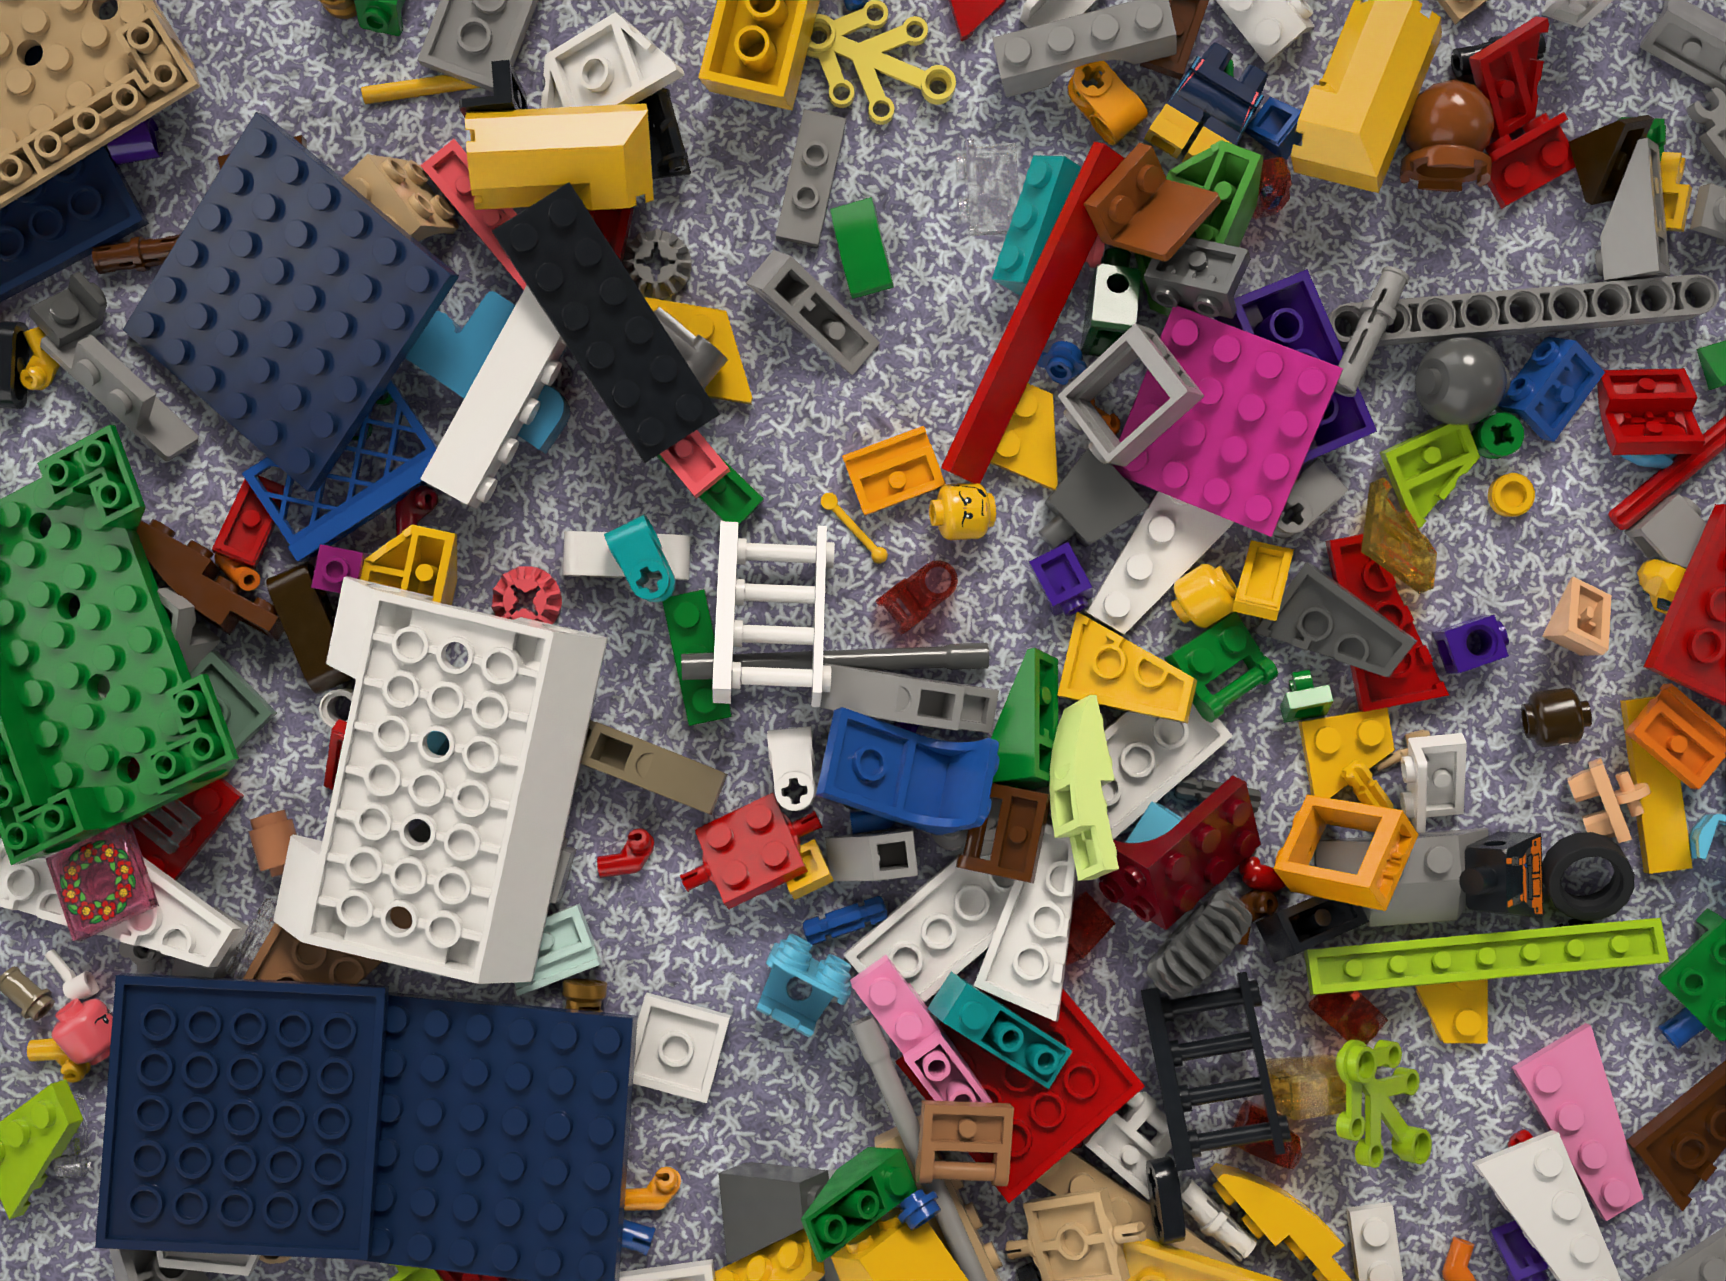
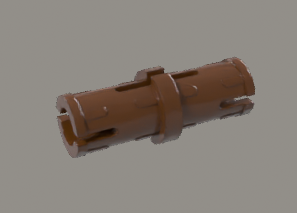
M181 234L157 239H145L142 236L132 237L130 242L93 247V264L99 274L127 269H136L138 272L149 271L150 267L164 263Z

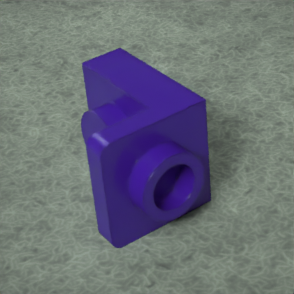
M1069 542L1029 561L1030 568L1050 604V610L1054 617L1063 612L1065 616L1074 615L1089 605L1087 600L1093 597L1092 585Z
M1515 1220L1491 1229L1488 1232L1509 1273L1508 1281L1550 1280L1547 1274L1550 1271L1548 1269L1549 1266L1539 1252L1529 1243L1522 1233L1523 1230Z

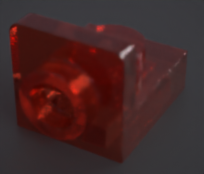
M1087 891L1079 894L1073 901L1066 965L1084 959L1116 924Z

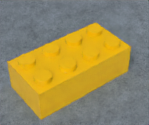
M717 0L698 78L709 92L793 111L820 0Z

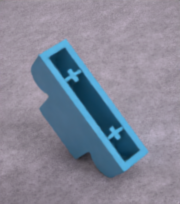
M490 291L483 298L462 330L447 314L436 311L406 356V359L465 398L515 305L498 293ZM545 385L537 398L541 404L534 420L529 425L523 424L518 436L544 454H547L568 423L570 406L568 401L555 388Z

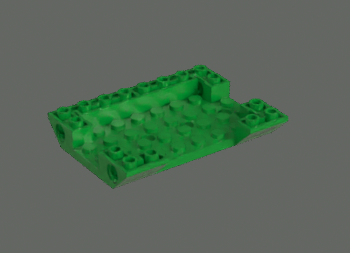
M111 424L38 462L37 464L42 475L41 478L0 499V835L11 865L24 863L84 844L227 776L239 760L208 674H201L191 678L179 643L174 638L171 630L172 624L166 608L159 598L157 592L159 589L137 532L146 506L117 428ZM48 516L51 521V527L47 536L43 537L40 532V524L43 518ZM76 595L80 601V608L77 616L73 618L69 612V603ZM103 676L110 683V690L104 699L101 698L98 692V684ZM133 757L140 766V773L135 781L129 777L127 771L128 763Z

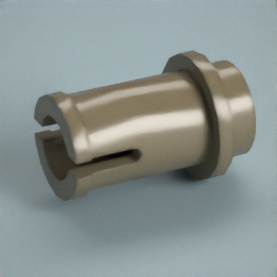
M13 966L0 976V991L22 1009L21 1015L25 1019L31 1017L34 1021H37L53 1007L55 1000L50 997L52 992L47 988L41 990L18 967Z

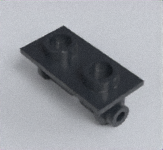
M665 88L636 103L647 104L652 179L691 174L688 154L685 152L670 98V90Z

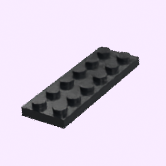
M570 182L492 230L500 246L644 464L720 415Z

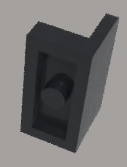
M510 60L491 61L494 96L459 100V109L464 118L466 112L528 109L527 95Z

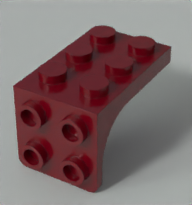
M1232 775L1176 826L1158 838L1140 843H1125L1113 840L1117 850L1116 857L1119 869L1099 877V888L1109 901L1113 903L1119 902L1131 909L1142 921H1151L1164 930H1168L1186 912L1192 910L1197 902L1211 889L1223 882L1233 869L1244 859L1250 857L1261 845L1247 783Z

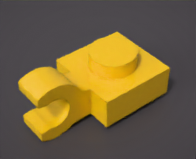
M1663 152L1660 161L1666 231L1684 232L1692 187L1687 184H1679L1683 177L1686 158H1682V153Z

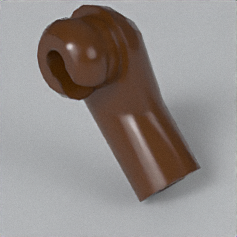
M1253 889L1239 898L1245 904L1246 909L1252 914V923L1265 915L1273 914L1278 907L1277 897L1269 891ZM1251 926L1238 944L1248 946Z

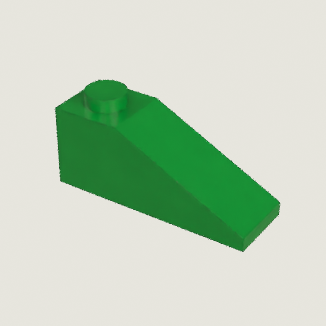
M1037 648L1027 649L991 736V739L999 742V767L993 776L992 783L1024 790L1049 787L1052 748L1058 727V659Z

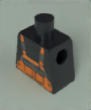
M1498 831L1466 847L1465 870L1459 877V884L1463 892L1466 893V906L1468 910L1504 915L1543 917L1541 833Z

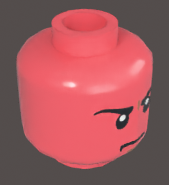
M76 998L56 1013L55 1017L59 1021L54 1026L51 1036L71 1061L76 1064L89 1062L93 1066L110 1056L113 1014L102 1001L90 999L81 1003Z

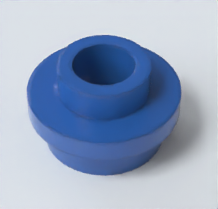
M919 1189L900 1203L903 1212L897 1217L900 1223L906 1222L910 1230L913 1231L936 1216L941 1211V1208L936 1202L938 1196L935 1191L926 1195L922 1189Z

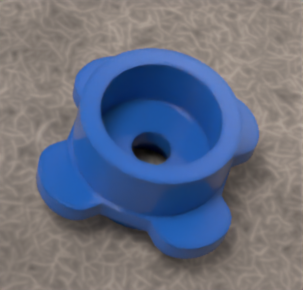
M1067 341L1053 343L1048 353L1042 352L1037 362L1039 367L1046 369L1047 374L1054 382L1061 385H1066L1069 379L1079 376L1088 368L1087 364L1082 361L1083 355L1081 350L1073 343Z

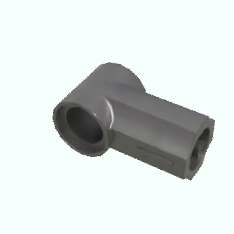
M658 307L654 311L655 315L703 389H705L728 359L699 334L694 336L668 312Z

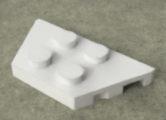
M615 12L545 54L543 73L545 88L542 91L540 108L636 104L683 77L685 74L678 64L624 17Z

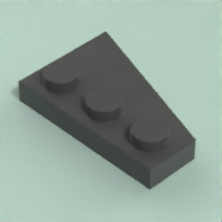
M1310 562L1304 564L1284 591L1277 621L1263 619L1254 631L1256 634L1268 638L1271 637L1289 643L1292 646L1310 650L1385 677L1392 675L1417 643L1416 639Z

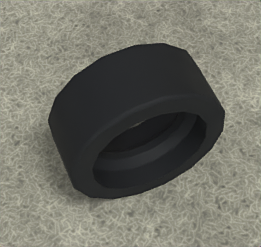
M1583 832L1564 837L1547 851L1542 862L1543 884L1554 906L1566 916L1574 919L1593 921L1614 915L1628 903L1634 891L1635 874L1620 846L1604 835L1594 832ZM1585 857H1601L1611 863L1614 869L1613 876L1610 882L1598 892L1590 895L1576 896L1567 893L1561 885V878L1565 870L1578 860Z

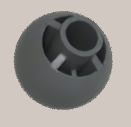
M1454 337L1432 347L1420 361L1415 375V391L1423 409L1434 419L1450 425H1468L1486 418L1500 404L1511 384L1510 372L1499 354L1487 343L1471 337Z

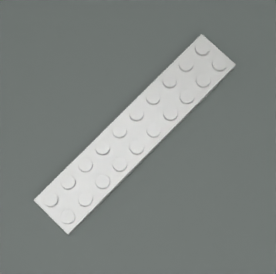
M1192 703L1188 724L1124 711L1104 729L1115 779L1102 786L1104 799L1107 803V814L1112 838H1116L1146 811L1151 801L1157 802L1233 737L1219 719L1212 723L1207 722L1201 717ZM1049 787L1036 788L1033 790L1035 792L1050 795ZM1048 814L1046 823L1053 825L1052 818ZM957 855L892 911L884 921L877 924L844 953V957L858 973H861L884 955H887L906 982L910 983L923 1002H926L941 988L950 972L957 975L989 947L1015 880L957 868ZM991 855L982 856L980 858L990 860Z

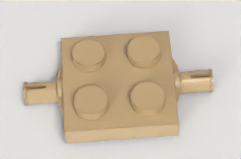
M1107 1187L1031 1199L1023 1203L1028 1223L1027 1239L1010 1240L1006 1243V1251L1013 1250L1007 1254L1010 1260L1032 1257L1040 1271L1042 1281H1126L1130 1278L1123 1251V1243L1145 1241L1146 1230L1140 1231L1145 1228V1225L1141 1221L1119 1225L1114 1216Z

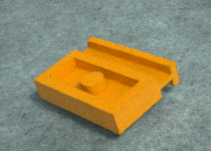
M924 426L842 456L864 516L940 489L943 485H946Z

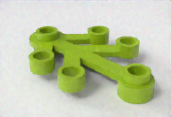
M1381 1039L1372 1049L1367 1047L1362 1041L1349 1040L1343 1045L1336 1056V1069L1341 1080L1346 1084V1111L1341 1112L1337 1118L1336 1132L1342 1139L1358 1141L1355 1148L1356 1162L1359 1165L1371 1168L1379 1167L1384 1156V1149L1381 1144V1119L1393 1135L1392 1150L1401 1160L1419 1165L1424 1164L1428 1160L1432 1149L1430 1133L1423 1128L1408 1126L1389 1099L1390 1096L1398 1094L1414 1095L1420 1083L1419 1074L1415 1069L1397 1067L1401 1061L1402 1050L1399 1043ZM1379 1066L1396 1068L1392 1076L1381 1079L1375 1078V1073ZM1362 1091L1365 1094V1120L1362 1116Z

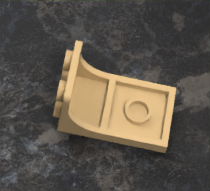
M367 154L342 178L418 242L440 233L453 234L459 228L458 223L453 218L455 212L452 206L443 197L433 192L427 184L429 180L428 175L420 165L412 160L408 161Z

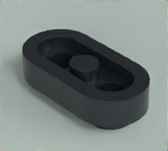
M0 322V408L23 409L27 403L28 389L20 381V373L29 362L30 346L23 332L29 329L23 322Z

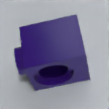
M1495 615L1479 616L1432 632L1446 674H1459L1509 656L1506 646L1509 644L1507 631L1504 625L1496 620ZM1472 631L1477 633L1481 639L1480 650L1475 655L1468 650L1466 645L1467 637Z

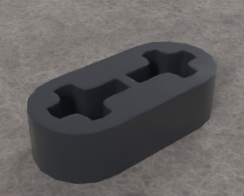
M1169 1156L1147 1160L1148 1191L1152 1221L1157 1239L1162 1245L1184 1241L1186 1236L1180 1182L1175 1163Z

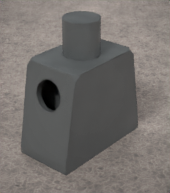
M1088 448L1046 500V506L1056 516L1038 533L1052 549L1065 544L1073 535L1084 547H1087L1144 511L1149 505L1112 464H1103Z

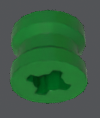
M1496 413L1480 420L1473 427L1471 435L1481 457L1499 459L1516 452L1521 447L1524 440V428L1514 415ZM1502 429H1503L1504 439H1505L1506 441H1503V440H1502V436H1501V433H1500V432L1502 431Z

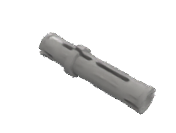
M1386 266L1382 269V274L1370 299L1364 300L1360 308L1362 316L1338 367L1344 370L1334 392L1347 397L1355 396L1358 385L1374 355L1386 326L1393 324L1397 313L1394 309L1410 280L1409 275L1399 268Z

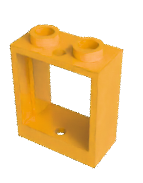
M1306 795L1301 809L1293 818L1292 828L1286 842L1277 853L1273 869L1291 892L1386 911L1419 834L1403 810ZM1327 824L1375 833L1357 875L1309 866Z

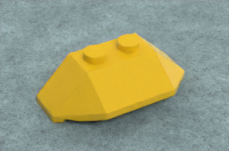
M410 525L400 535L364 559L360 579L433 596V601L452 605L457 584V534Z

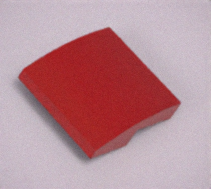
M1685 368L1603 370L1605 373L1597 383L1598 403L1611 455L1700 454L1705 439L1692 412L1698 397Z

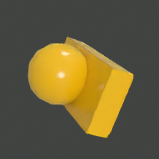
M1254 540L1250 541L1234 600L1233 612L1277 621L1294 549Z

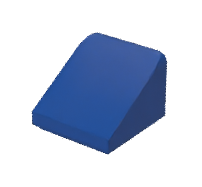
M1270 96L1247 126L1245 132L1282 161H1286L1291 155L1293 144L1299 145L1302 141V133L1296 132L1301 110Z

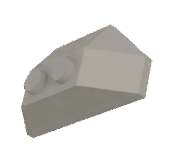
M1488 828L1418 833L1419 835L1387 910L1382 911L1362 906L1369 920L1365 925L1377 927L1457 921L1467 907L1466 893L1463 892L1459 884V877L1465 870V849L1468 845L1487 837ZM1374 836L1320 840L1314 852L1315 867L1357 875Z

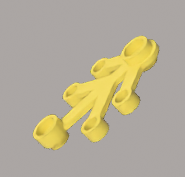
M870 0L862 9L835 20L827 15L817 14L812 34L815 31H822L827 35V39L821 44H816L810 39L807 56L819 60L829 84V100L835 107L846 108L850 106L855 96L854 87L851 82L844 79L835 54L853 62L869 102V117L878 125L887 124L892 120L894 104L890 98L885 96L876 71L920 89L925 100L931 104L941 105L953 97L956 78L948 67L934 65L924 71L884 54L905 44L918 46L924 43L928 35V25L921 17H910L903 25L858 43L844 36L865 26L871 29L882 28L888 20V8L885 3L880 0ZM872 8H878L883 12V17L878 21H872L867 16L868 11ZM911 25H918L923 29V33L921 36L914 38L908 35L907 29ZM932 82H943L946 90L942 94L933 93L930 90ZM845 87L849 90L850 95L845 100H838L833 95L835 89ZM877 104L887 105L890 109L888 115L884 117L875 115L873 108Z

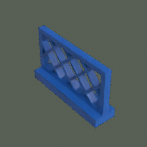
M393 379L390 380L381 396L389 392L397 404L394 424L370 419L371 409L361 424L357 447L347 446L345 449L356 452L351 478L330 473L326 477V479L331 478L350 482L347 499L339 506L322 503L326 479L318 491H316L314 501L291 497L294 479L288 474L283 495L268 492L258 476L273 466L280 468L268 457L242 473L290 544L288 549L297 562L309 561L318 555L320 544L334 545L397 504L411 491L427 484L420 478L433 457L437 446ZM403 415L411 427L401 425ZM369 424L393 428L388 454L364 449ZM400 430L416 433L426 449L411 459L395 456ZM363 454L386 458L383 477L374 483L358 479ZM394 460L405 462L392 471ZM357 484L368 486L355 495ZM272 498L282 500L280 509ZM290 502L313 506L309 525L295 533L287 521ZM321 508L331 510L319 518Z

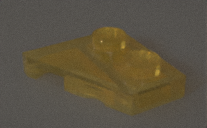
M1384 477L1369 483L1361 552L1419 594L1434 589L1437 552L1427 537L1420 532L1416 521L1408 509L1400 512L1396 510L1387 497L1392 486Z

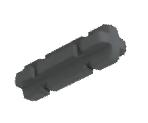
M1186 776L1174 787V796L1188 801H1193L1195 798L1197 802L1202 803L1223 783L1201 779L1198 782L1197 778ZM1248 788L1253 812L1255 813L1260 806L1261 792Z

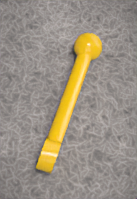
M825 493L821 497L822 507L826 510H832L871 552L873 562L877 564L884 563L888 558L886 549L877 547L838 505V499L835 494Z

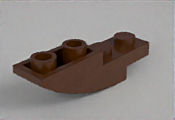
M152 519L149 524L142 520L140 521L137 532L148 561L178 595L183 596L195 606V612L228 635L232 633L238 622L241 621L271 639L279 640L285 630L280 618L277 616L274 605L259 597L254 602L247 600L239 595L242 589L224 577L218 576L216 581H214L220 569L212 561L211 558L214 554L210 550L193 540H190L187 545L173 538L176 533L171 528L155 519Z

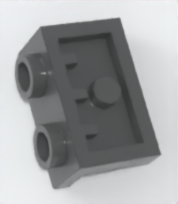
M1189 237L1168 261L1152 258L1144 278L1151 298L1164 307L1172 308L1178 305L1183 308L1196 310L1207 317L1222 316L1232 319L1237 311L1234 295L1251 258L1248 249Z

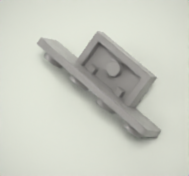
M86 334L60 348H57L47 336L41 339L40 347L164 461L172 460L197 443L199 436L161 402L152 389L93 335Z

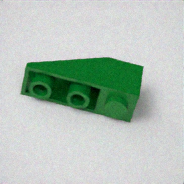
M867 1147L834 1172L801 1218L817 1262H823L918 1190L902 1149Z

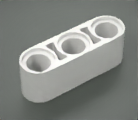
M565 531L563 576L625 577L607 545L604 536L607 532ZM657 534L662 545V551L675 579L689 580L691 536ZM651 571L647 574L649 579H662V575L658 576Z

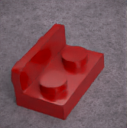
M1565 112L1552 119L1549 118L1547 113H1544L1522 127L1525 132L1522 136L1512 141L1509 134L1485 148V151L1492 160L1491 180L1487 185L1501 209L1576 168L1569 141L1560 127L1568 120Z

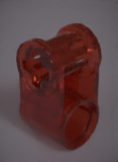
M941 560L929 562L909 578H904L889 589L875 603L878 607H885L898 624L899 628L897 631L902 636L931 614V610L951 596L958 583L957 573L947 562ZM934 568L945 569L951 577L950 587L942 593L931 592L925 583L926 575ZM897 598H900V600L909 610L910 616H908L901 608V606L898 604V602L896 601Z

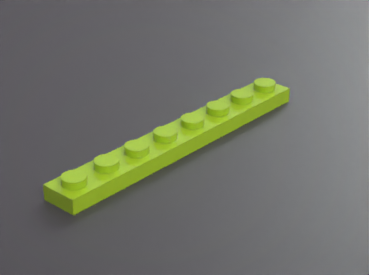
M1661 918L1307 949L1304 951L1310 995L1654 965L1669 962Z

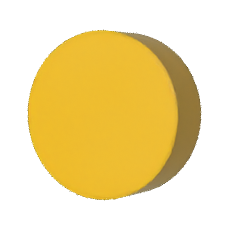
M1508 473L1499 476L1491 483L1488 489V502L1491 508L1497 514L1504 517L1522 515L1534 503L1535 490L1531 481L1518 473Z

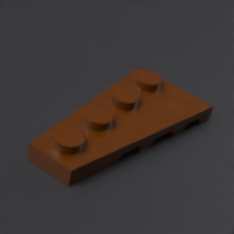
M1726 1060L1626 1140L1627 1144L1661 1189L1681 1211H1684L1692 1201L1688 1195L1701 1179L1707 1182L1717 1169L1713 1163L1726 1148Z

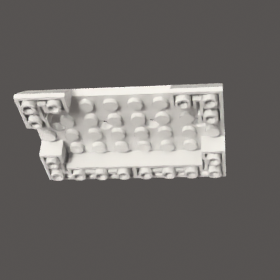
M345 576L343 578L326 664L355 678L356 682L323 841L294 834L290 836L273 921L303 943L476 984L532 982L608 637L523 617L511 620L433 601V596ZM451 642L463 644L468 651V661L463 667L451 665L446 658V649ZM432 731H440L447 736L450 746L445 755H436L428 748L427 738ZM413 819H421L429 825L431 836L427 842H418L411 837L409 824ZM393 907H404L411 913L412 925L410 928L402 929L393 924L390 916Z

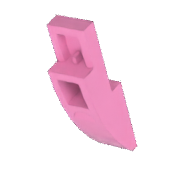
M884 955L850 980L853 989L901 1051L907 1065L935 1101L992 1103L990 1097L939 1022L927 1009L928 1007L912 985L906 982L887 955Z

